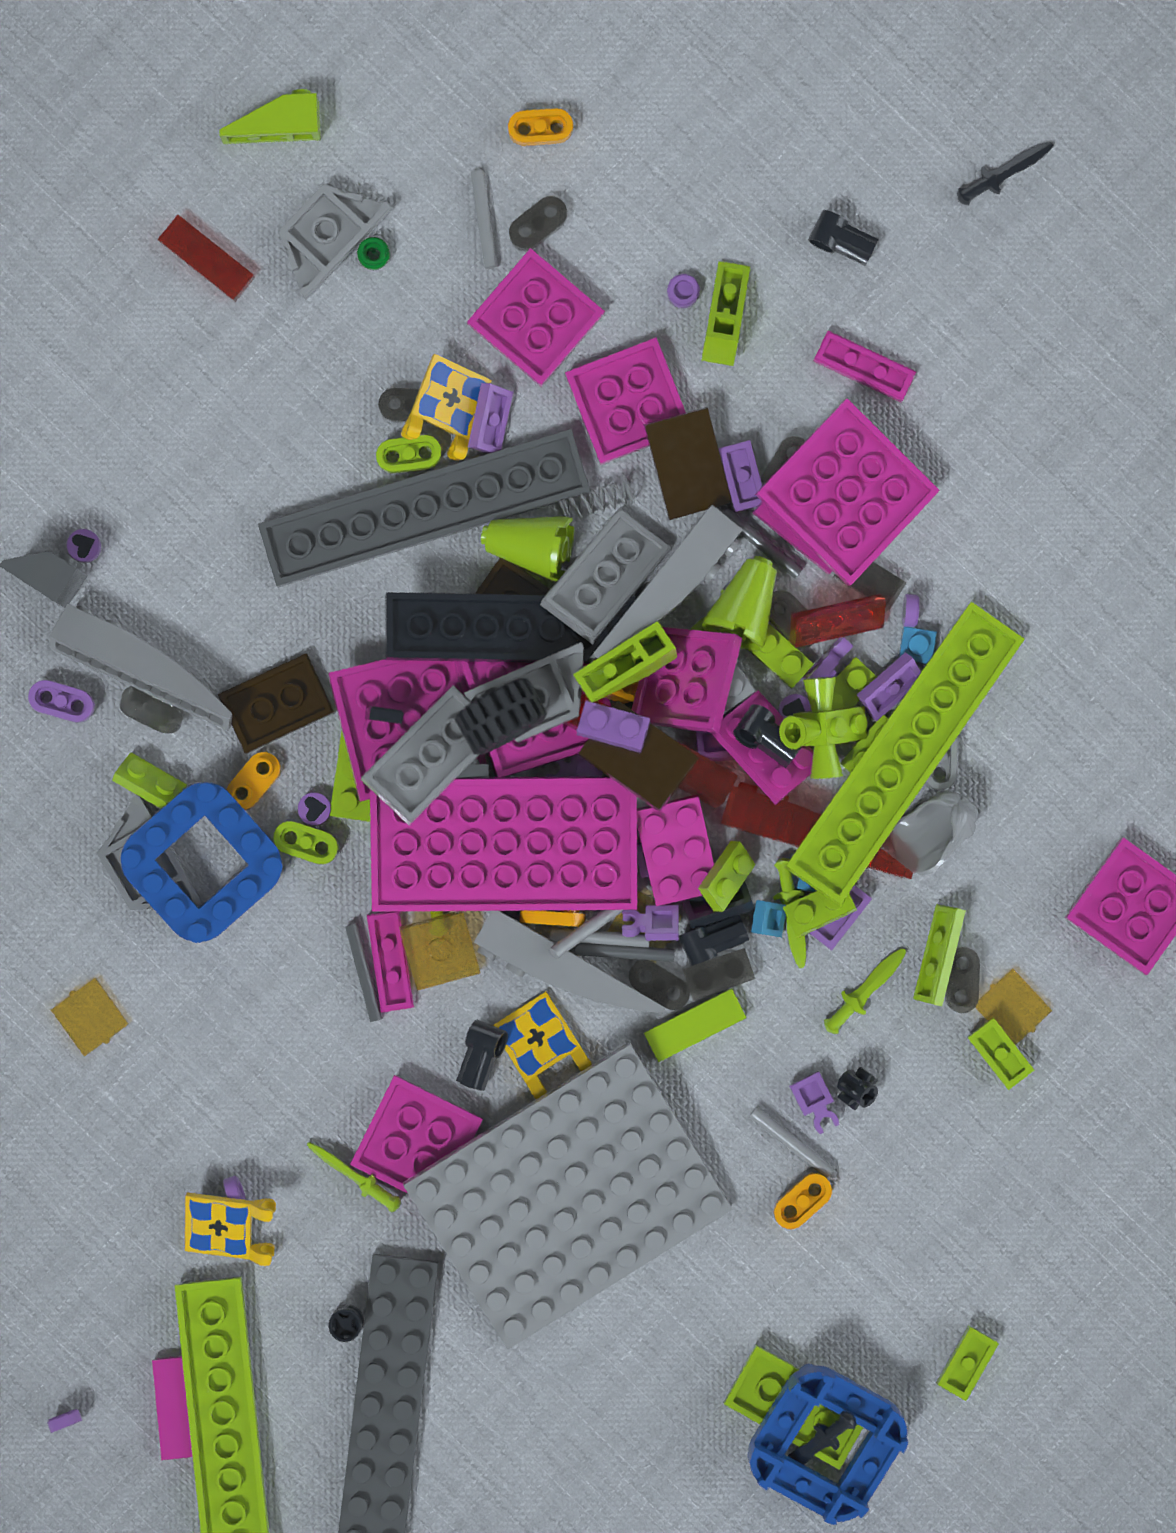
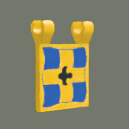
M432 354L411 413L402 428L401 436L408 440L417 439L421 433L423 421L456 435L449 447L447 457L454 461L463 460L468 452L481 383H491L492 380L437 354Z
M547 992L539 995L493 1025L508 1032L505 1051L535 1099L547 1093L546 1088L537 1075L568 1055H571L580 1071L592 1065Z
M187 1192L185 1196V1251L248 1259L258 1265L269 1266L275 1254V1247L272 1243L266 1242L251 1245L252 1217L263 1222L271 1221L273 1213L276 1211L275 1200L265 1198L251 1201Z

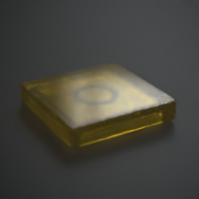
M455 911L399 927L417 991L481 973L464 911Z

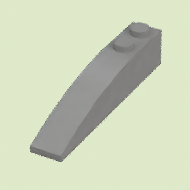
M711 505L587 661L592 663L656 621L660 622L704 578L710 582L721 568L717 563L721 556L725 554L729 557L741 543L736 538L743 529Z
M66 605L49 636L51 650L229 731L232 723V713L208 688L181 665L154 646L124 630L123 626L113 620L104 621L97 618L93 612L85 607Z
M492 911L474 943L479 945L477 952L492 961L495 960L496 956L508 962L505 968L520 977L527 973L561 990L618 1007L661 1014L665 1010L663 1005L570 951L556 959L549 950L556 943L501 911Z

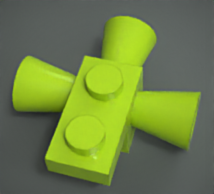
M836 677L803 679L811 711L793 713V716L786 717L780 725V738L786 747L798 749L802 746H814L810 779L842 777L843 773L835 744L867 739L865 706L832 710Z

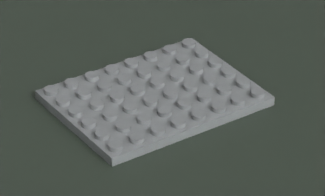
M629 1042L403 1182L404 1188L507 1349L512 1348L733 1210Z

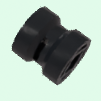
M353 1305L339 1306L329 1320L328 1328L330 1334L340 1342L354 1340L358 1337L363 1327V1314Z

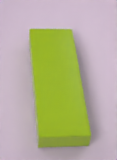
M936 904L913 996L914 1000L943 1006L966 910Z
M731 988L643 1033L659 1063L747 1017Z

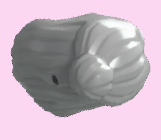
M951 791L937 792L934 797L921 803L913 812L901 818L892 830V846L894 847L898 864L912 874L927 875L937 871L965 839L974 834L976 829L975 822L979 817L977 806L969 802L967 797Z

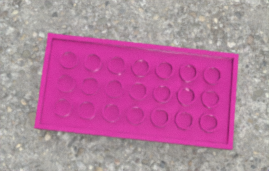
M609 776L456 778L410 826L370 789L372 912L637 910V796Z

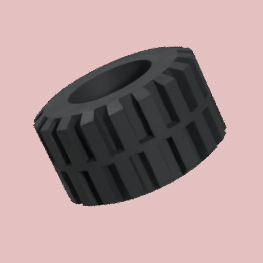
M519 678L503 684L474 700L460 710L454 720L473 754L481 755L491 752L539 725L548 713L529 679Z

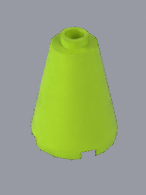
M554 516L491 520L489 526L484 525L482 529L481 544L485 545L486 552L552 581H558L566 572L561 570L565 561L570 562L572 555L574 526L568 524L573 521V518Z
M755 556L754 559H746L705 616L702 628L709 632L737 634L742 638L741 649L760 651L766 640L777 573L772 567L773 563L761 556Z

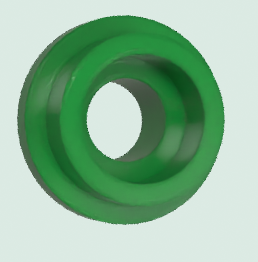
M369 237L360 243L357 257L360 264L366 269L379 270L388 263L390 250L384 240L377 237ZM376 249L380 252V255L377 259L372 260L368 257V252Z

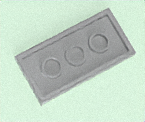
M619 508L546 594L540 605L593 644L670 552L671 546Z
M454 686L361 778V781L409 826L479 756L473 754L454 720L459 711L471 703Z

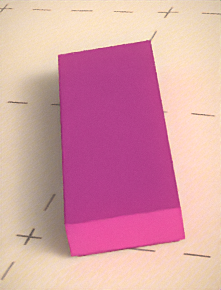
M827 331L813 362L901 403L916 371L831 331Z
M400 911L367 915L381 1013L414 1008Z
M182 1356L153 1359L161 1460L193 1457Z

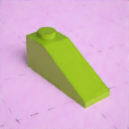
M296 89L291 94H283L219 129L220 138L223 144L321 140L320 111L317 94L311 93L307 89Z
M718 261L701 361L734 366L750 266Z
M656 621L574 673L573 676L590 702L593 703L651 675L677 658L676 648L659 622Z

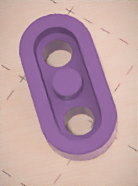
M48 680L36 682L29 690V703L34 710L40 713L76 723L87 721L94 713V700L89 693ZM49 691L52 694V700L45 704L42 701V695L44 692ZM78 700H81L84 704L81 712H75L73 709V704Z

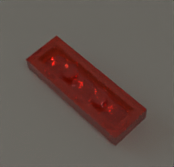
M180 215L173 219L157 239L163 246L234 302L237 301L255 278L254 274Z
M881 594L791 613L789 641L797 648L884 628L886 600Z

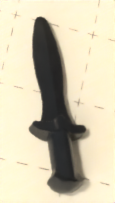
M1046 142L1027 149L1007 164L995 170L987 171L985 167H982V178L966 188H958V201L963 205L969 206L973 198L987 190L1000 194L1001 188L999 186L1003 181L1042 159L1053 148V143Z
M842 1411L840 1418L829 1427L816 1423L814 1426V1430L817 1431L815 1436L809 1442L790 1453L788 1457L805 1465L817 1452L831 1446L835 1451L838 1450L840 1444L837 1437L847 1429L856 1428L855 1416L849 1411Z

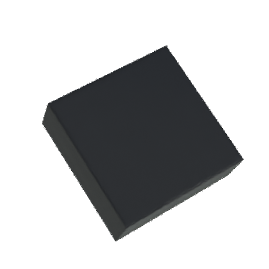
M368 706L365 712V719L402 724L403 712L402 710Z

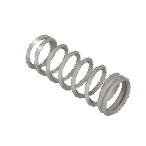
M624 479L622 481L623 496L618 486L612 483V499L607 489L601 486V502L596 492L591 489L589 493L590 506L582 493L578 496L579 509L572 497L567 499V504L565 499L559 500L562 515L572 517V502L579 518L582 519V499L589 513L594 515L592 494L600 510L604 512L603 490L612 508L615 509L614 487L625 506L627 504L626 491L630 502L633 504L634 500L628 480Z

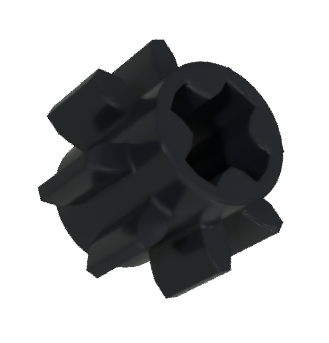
M859 1067L856 1072L854 1070H847L838 1080L837 1088L841 1093L837 1097L853 1110H856L859 1105L866 1108L875 1101L878 1095V1089L874 1086L878 1079L862 1067Z

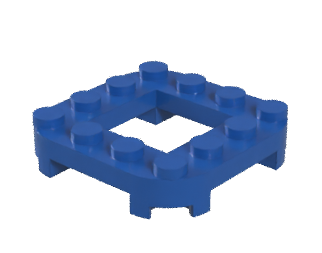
M212 782L192 783L183 788L179 794L127 838L121 852V867L127 880L178 936L194 943L209 941L225 931L276 885L283 868L280 852L274 842L224 787ZM205 816L248 865L204 904L197 907L155 859Z
M804 1364L787 1380L749 1443L747 1458L757 1483L767 1491L768 1488H771L821 1515L824 1522L836 1525L837 1522L849 1521L857 1516L862 1518L869 1511V1500L899 1452L905 1453L907 1449V1426L900 1410L891 1401L828 1367ZM820 1404L841 1415L842 1411L851 1412L856 1418V1424L869 1430V1433L838 1483L784 1455L813 1407H819Z

